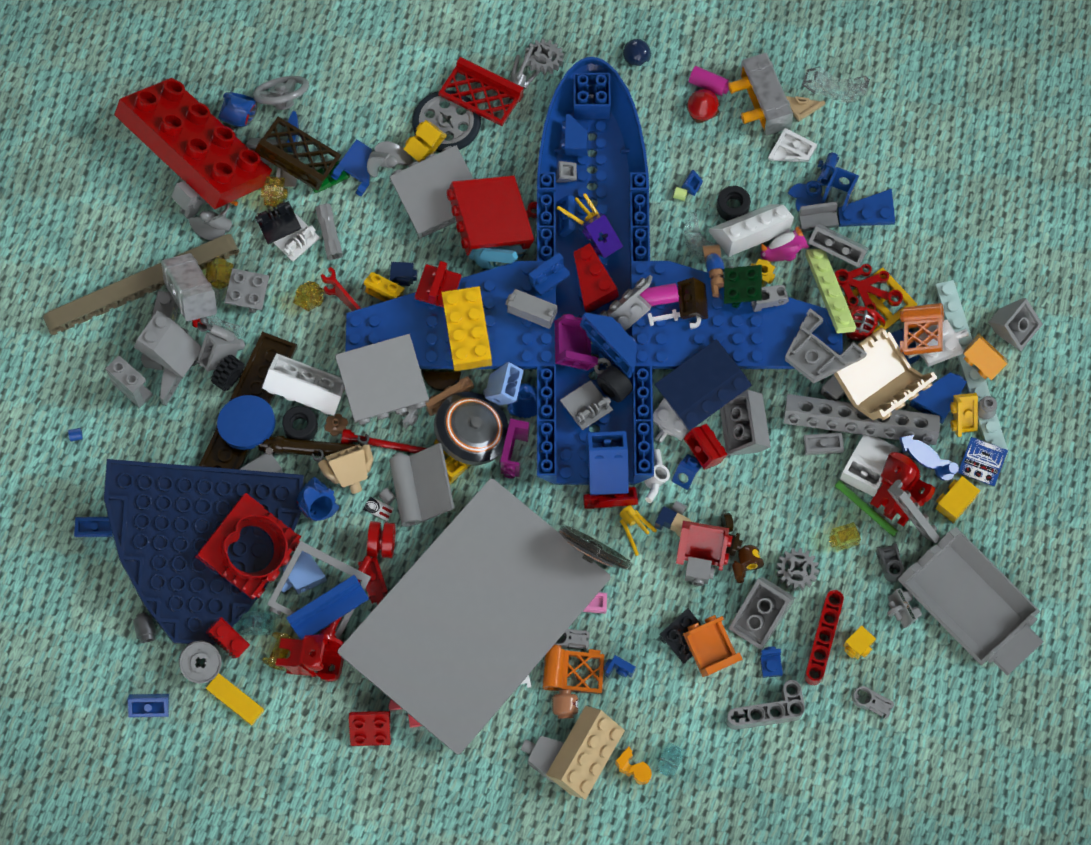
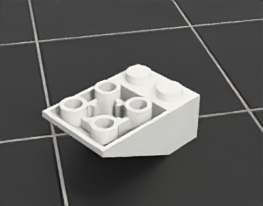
M863 435L843 470L840 480L874 497L882 484L880 475L888 455L891 452H899L900 448L878 437Z

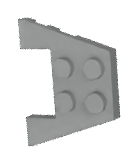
M810 308L785 356V361L812 383H816L864 359L867 353L853 342L841 355H838L812 334L823 323V318Z

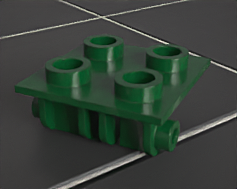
M762 265L724 268V304H732V307L738 308L742 302L762 301Z

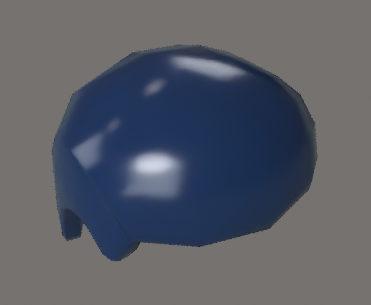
M642 39L629 41L623 50L625 61L630 65L636 66L649 62L652 54L649 45Z

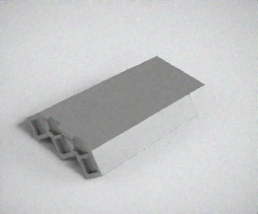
M957 527L950 530L937 545L930 548L918 562L910 566L898 579L981 666L987 661L989 663L993 661L1008 676L1044 642L1030 628L1038 620L1035 616L1040 610Z

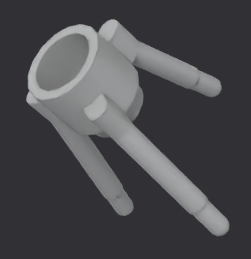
M532 45L517 73L520 55L516 56L509 81L524 87V89H527L528 85L538 75L534 72L526 81V75L523 74L533 50Z

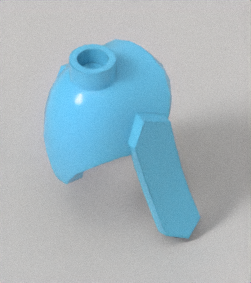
M522 245L472 249L469 259L474 260L481 268L490 270L499 267L495 262L514 263L518 257L524 255L517 253L525 252L526 249H522Z

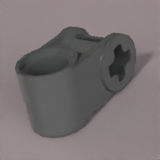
M892 543L891 546L883 548L876 547V555L881 564L885 579L889 582H897L904 570L897 544ZM889 569H896L898 574H892Z

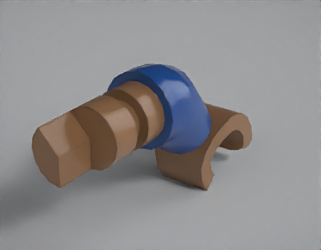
M720 245L702 246L707 274L711 278L712 296L719 298V289L724 287V278L722 277L724 276L725 268L724 262L721 259Z

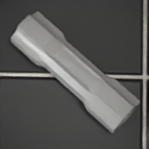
M331 204L318 205L315 209L324 239L327 259L335 260L342 258L343 253L334 224Z

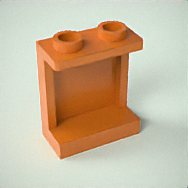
M716 615L704 619L705 624L701 626L698 623L687 627L689 631L683 633L702 677L709 676L743 660L740 652L735 653L722 624L723 616L716 618Z

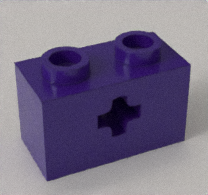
M599 213L582 224L584 228L582 232L587 240L590 239L592 241V247L597 256L600 255L606 258L623 247L605 214ZM599 233L604 234L602 235V240L598 239L600 237Z

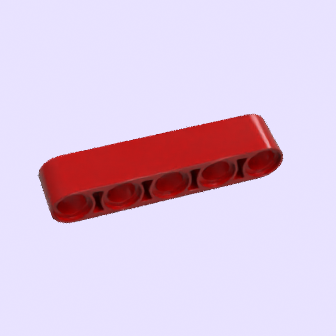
M838 590L828 592L824 600L804 676L805 681L810 685H818L825 673L844 601L843 594ZM836 598L839 603L833 605L829 599ZM830 616L833 618L834 622L828 623L825 621L824 617ZM825 634L828 636L829 640L822 641L819 638V635ZM817 652L821 653L824 659L818 660L814 654ZM809 672H817L819 674V678H812L809 675Z

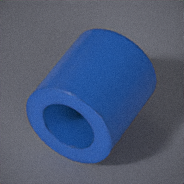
M81 428L68 430L71 442L83 439Z

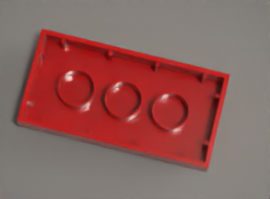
M170 78L119 99L114 116L194 189L213 209L224 206L267 184L272 169L261 160L257 152L249 149L240 141L231 128L224 126L213 116L206 105L199 103L186 91L181 82Z

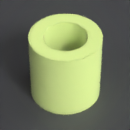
M676 187L673 198L685 201L688 190Z

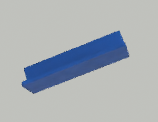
M353 575L286 619L299 639L302 640L305 635H314L369 600V597L356 576Z

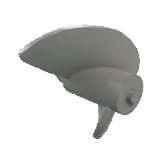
M382 141L376 145L375 151L371 152L367 162V171L372 177H377L380 166L392 168L397 164L410 165L414 161L411 155L403 150L404 148L390 141Z
M226 204L225 209L220 214L213 211H202L199 217L189 218V223L194 232L210 241L225 235L232 226V221L226 218V212L230 204Z

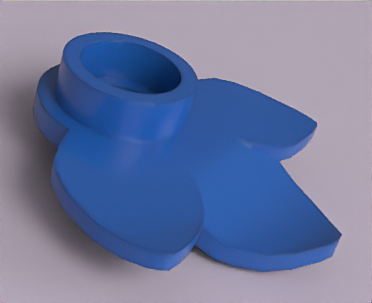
M809 181L806 184L798 183L788 192L790 196L797 198L796 210L798 212L802 206L823 204L822 186L817 181ZM815 188L816 192H811L810 189Z

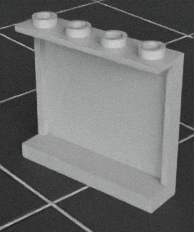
M457 145L454 147L448 146L441 153L431 154L425 160L413 162L408 168L396 170L389 176L390 182L393 184L419 239L456 222L455 216L452 215L451 202L447 199V189H449L452 181L473 180Z
M410 334L335 355L354 423L359 422V425L370 423L372 418L377 417L378 420L389 417V413L396 412V414H402L408 411L407 408H423L429 402Z

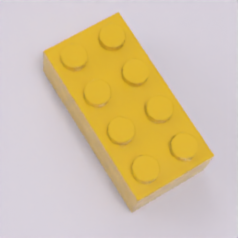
M480 286L442 292L454 372L492 366Z

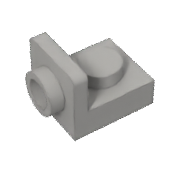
M415 407L407 408V412L400 414L405 417L403 427L406 429L409 425L413 426L418 420V411Z

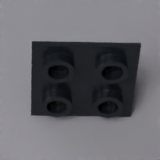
M283 201V203L276 205L277 209L273 206V211L268 208L269 213L264 211L258 213V216L255 217L268 245L302 229L289 201Z
M689 608L660 633V640L664 644H668L683 664L693 656L683 633L689 631L687 627L698 623L699 626L702 625Z

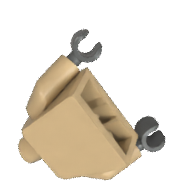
M365 434V442L361 441L358 435V445L325 456L326 460H324L322 450L319 449L321 453L320 458H315L312 453L313 460L319 462L318 466L323 475L334 484H340L341 487L349 486L352 494L362 491L360 481L368 478L367 473L370 472L372 467L373 455L370 445H368V434Z

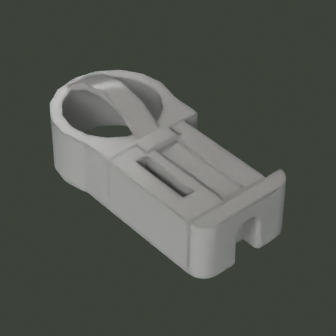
M567 629L563 634L565 639L559 642L561 644L555 643V645L561 646L562 649H567V647L585 648V651H587L590 633L588 631Z
M865 686L857 688L852 693V701L857 707L865 710L869 709L880 716L884 715L883 719L889 717L890 710L894 706L893 701ZM858 690L868 693L869 699L865 700V704L858 702L857 699L860 697L857 694Z

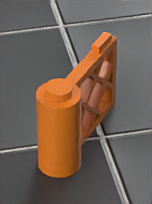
M942 303L904 307L903 311H900L901 322H904V341H900V352H904V355L943 351L944 309ZM938 325L934 332L928 330L930 326ZM909 328H919L914 335L909 332ZM923 332L929 335L923 341L918 338ZM932 339L938 341V345L929 346L927 344ZM913 341L919 343L916 348H909Z
M554 644L545 655L542 688L551 691L571 690L573 692L602 694L604 654H600L601 650L589 649L588 653L568 651ZM569 656L577 657L581 664L573 669L568 663ZM591 658L599 659V667L594 671L586 663ZM582 665L591 673L585 679H582L576 672ZM571 674H574L580 681L576 686H567V678ZM593 675L598 681V689L590 688L585 681Z

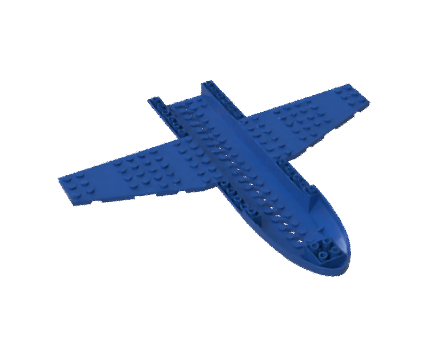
M586 57L576 62L566 72L557 86L550 102L543 128L537 172V261H516L512 264H506L463 277L460 280L458 289L480 286L492 366L474 369H499L507 362L521 369H537V477L555 485H589L585 439L587 433H590V426L582 430L560 400L590 380L604 398L607 395L599 387L597 379L592 380L588 376L590 372H595L594 367L589 370L555 364V320L564 314H572L573 317L582 318L583 314L586 313L574 251L589 243L593 246V243L586 239L582 232L584 230L583 226L576 221L574 232L565 237L558 236L557 201L567 195L573 196L574 199L577 197L591 213L593 211L583 196L586 193L590 200H595L598 203L595 206L598 213L605 214L623 245L622 248L606 258L598 255L616 285L619 297L590 313L599 315L602 311H608L610 305L615 300L619 301L622 299L623 294L628 289L632 290L642 277L646 278L649 275L653 277L649 287L676 283L678 289L677 282L692 277L705 283L708 319L701 318L699 327L690 329L689 326L690 323L697 322L696 316L687 319L678 317L677 321H674V318L656 321L654 326H650L648 313H651L652 317L672 314L674 309H676V312H680L679 302L651 306V309L626 330L628 335L632 336L637 343L635 368L632 376L629 378L633 390L622 402H615L609 398L611 401L609 405L613 411L592 424L600 428L599 432L626 431L629 485H635L654 477L652 369H676L716 339L740 369H795L785 361V356L810 308L823 318V323L812 332L813 335L838 355L843 353L842 333H836L826 308L788 297V303L784 305L762 308L761 311L756 312L753 311L751 302H742L738 308H734L732 304H724V287L719 289V298L712 296L711 278L707 272L671 261H650L648 164L642 128L634 101L618 72L606 61L597 57ZM566 114H570L587 130L588 134H595L597 136L595 140H589L588 151L594 150L597 152L595 157L566 156L565 149L561 147L562 138H565V132H562V121H566ZM558 161L576 163L577 181L556 183ZM593 166L597 169V172L590 174L587 168ZM594 183L597 185V189L589 190L587 185ZM574 200L575 216L586 222L584 219L588 215ZM599 233L600 237L598 239L602 240V235L604 234ZM557 253H560L564 257V267L570 272V276L540 296L529 284V273ZM517 289L557 305V314L550 329L508 313L506 300L509 294H512ZM416 292L346 313L345 352L410 334L420 369H454L444 308L416 300ZM591 344V354L598 355L599 359L605 358L597 350V348L593 344ZM600 364V369L598 370H605L608 365Z

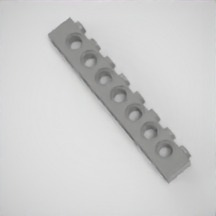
M787 394L784 424L900 440V437L914 435L912 439L930 445L937 444L940 432L939 415L894 409L891 411L892 415L885 420L881 418L872 420L854 408L852 403Z

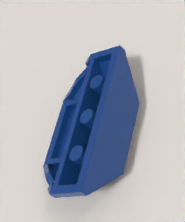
M584 313L580 323L581 328L585 330L592 344L610 361L611 365L622 371L629 379L632 376L636 362L637 343L634 338L629 336L622 325L617 323L613 317Z

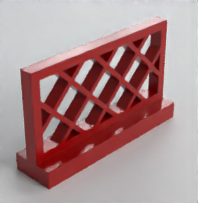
M459 57L456 67L438 92V95L503 126L517 103L523 98L524 87ZM457 73L465 76L466 80L456 82L455 76ZM478 82L481 84V88L472 89L470 83ZM468 85V91L459 92L458 86ZM455 87L457 93L448 94L445 91L447 88ZM494 90L497 92V95L488 97L486 91ZM475 93H484L485 98L475 100ZM471 94L473 101H462V96ZM509 97L513 99L511 104H503V98ZM499 99L501 106L491 108L490 101ZM487 102L489 109L481 110L478 108L477 104ZM503 110L504 115L502 119L494 116L493 112Z

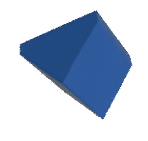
M692 170L681 188L688 190V193L695 196L703 180Z

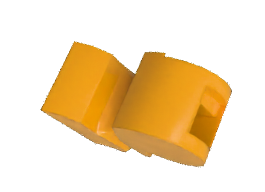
M628 746L616 760L615 764L619 768V772L627 776L633 775L636 783L645 785L651 779V769L645 762L630 765L629 761L632 759L633 754Z

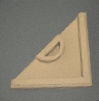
M786 96L787 100H789L793 116L798 122L823 107L826 103L824 100L815 101L809 100L810 98Z

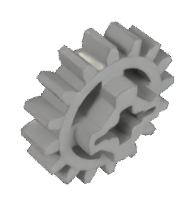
M542 39L540 43L535 40V44H529V48L531 45L533 46L526 66H530V71L537 70L536 74H539L541 71L546 75L548 71L553 74V70H559V66L563 64L564 53H562V48H557V43L551 44V40L547 43ZM526 48V49H525L524 58H525V56H526V54H527L529 48Z
M792 548L790 554L785 551L784 557H779L778 561L780 563H777L776 566L779 569L777 576H782L780 583L787 582L786 588L792 585L793 591H796L797 587L804 590L805 585L810 588L812 585L811 581H816L817 577L815 575L819 574V570L815 568L818 567L819 563L813 562L815 556L809 557L808 550L802 553V548H799L798 552ZM786 562H787V565L789 566V569L787 570V572H785V564H786ZM810 566V575L808 576L806 569ZM795 567H796V568L802 567L801 571H799V570H796V571H795V570H794Z

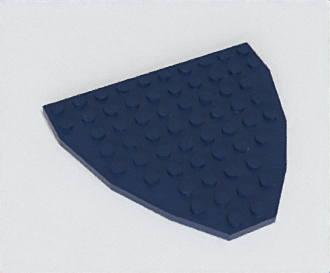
M114 459L106 460L103 499L119 561L143 605L173 643L190 644L193 641L202 640L215 645L217 642L212 637H209V634H206L207 629L221 617L233 627L250 610L258 599L257 597L253 600L250 599L244 592H241L240 589L232 585L219 573L210 569L195 556L245 493L294 531L301 515L296 499L303 488L304 475ZM254 526L242 528L239 540L231 543L228 547V556L231 563L237 569L247 573H255L265 569L271 562L274 554V546L270 536L264 530Z

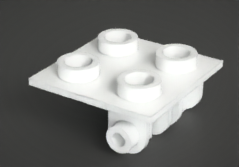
M297 215L296 217L302 229L273 242L292 262L320 239L315 233V228L312 225L308 226Z

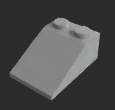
M158 310L134 345L135 349L182 379L199 356L201 346L175 321Z
M764 577L758 578L728 629L762 650L785 617L796 597Z

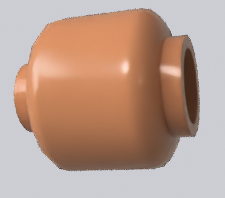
M559 690V694L552 697L553 714L558 715V718H574V715L579 711L578 696L571 694V690Z

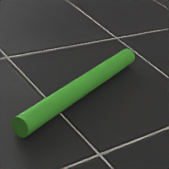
M839 480L835 484L836 488L894 537L898 533L897 529Z

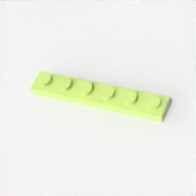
M822 249L806 250V259L836 333L855 332V322L826 252Z

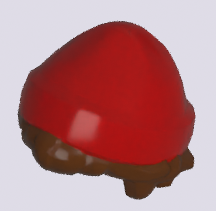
M701 89L694 92L686 104L689 115L696 123L706 122L716 117L719 113L718 107L720 103L717 96L710 90Z

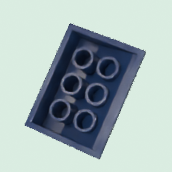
M717 339L654 384L688 431L752 386L742 370Z

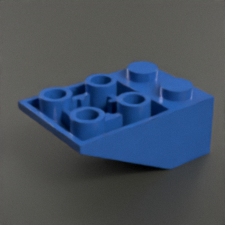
M626 431L587 433L585 447L590 495L628 494V446Z

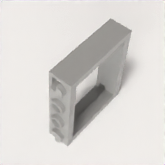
M300 541L267 605L271 606L270 611L278 615L281 612L289 616L294 613V611L277 603L276 600L302 551L351 576L355 575L357 579L362 581L361 586L364 590L371 576ZM355 609L344 616L335 634L337 639H340Z

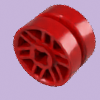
M370 521L367 556L378 557L381 549L382 558H393L396 534L395 523L385 522L382 530L381 522Z

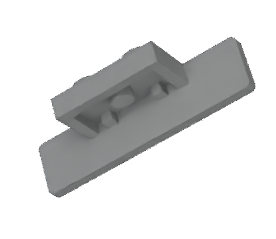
M651 275L646 278L642 277L636 283L635 288L632 290L628 289L623 294L622 299L619 301L615 300L610 305L608 311H602L599 315L613 317L626 331L651 309V305L640 294L650 286L653 277Z

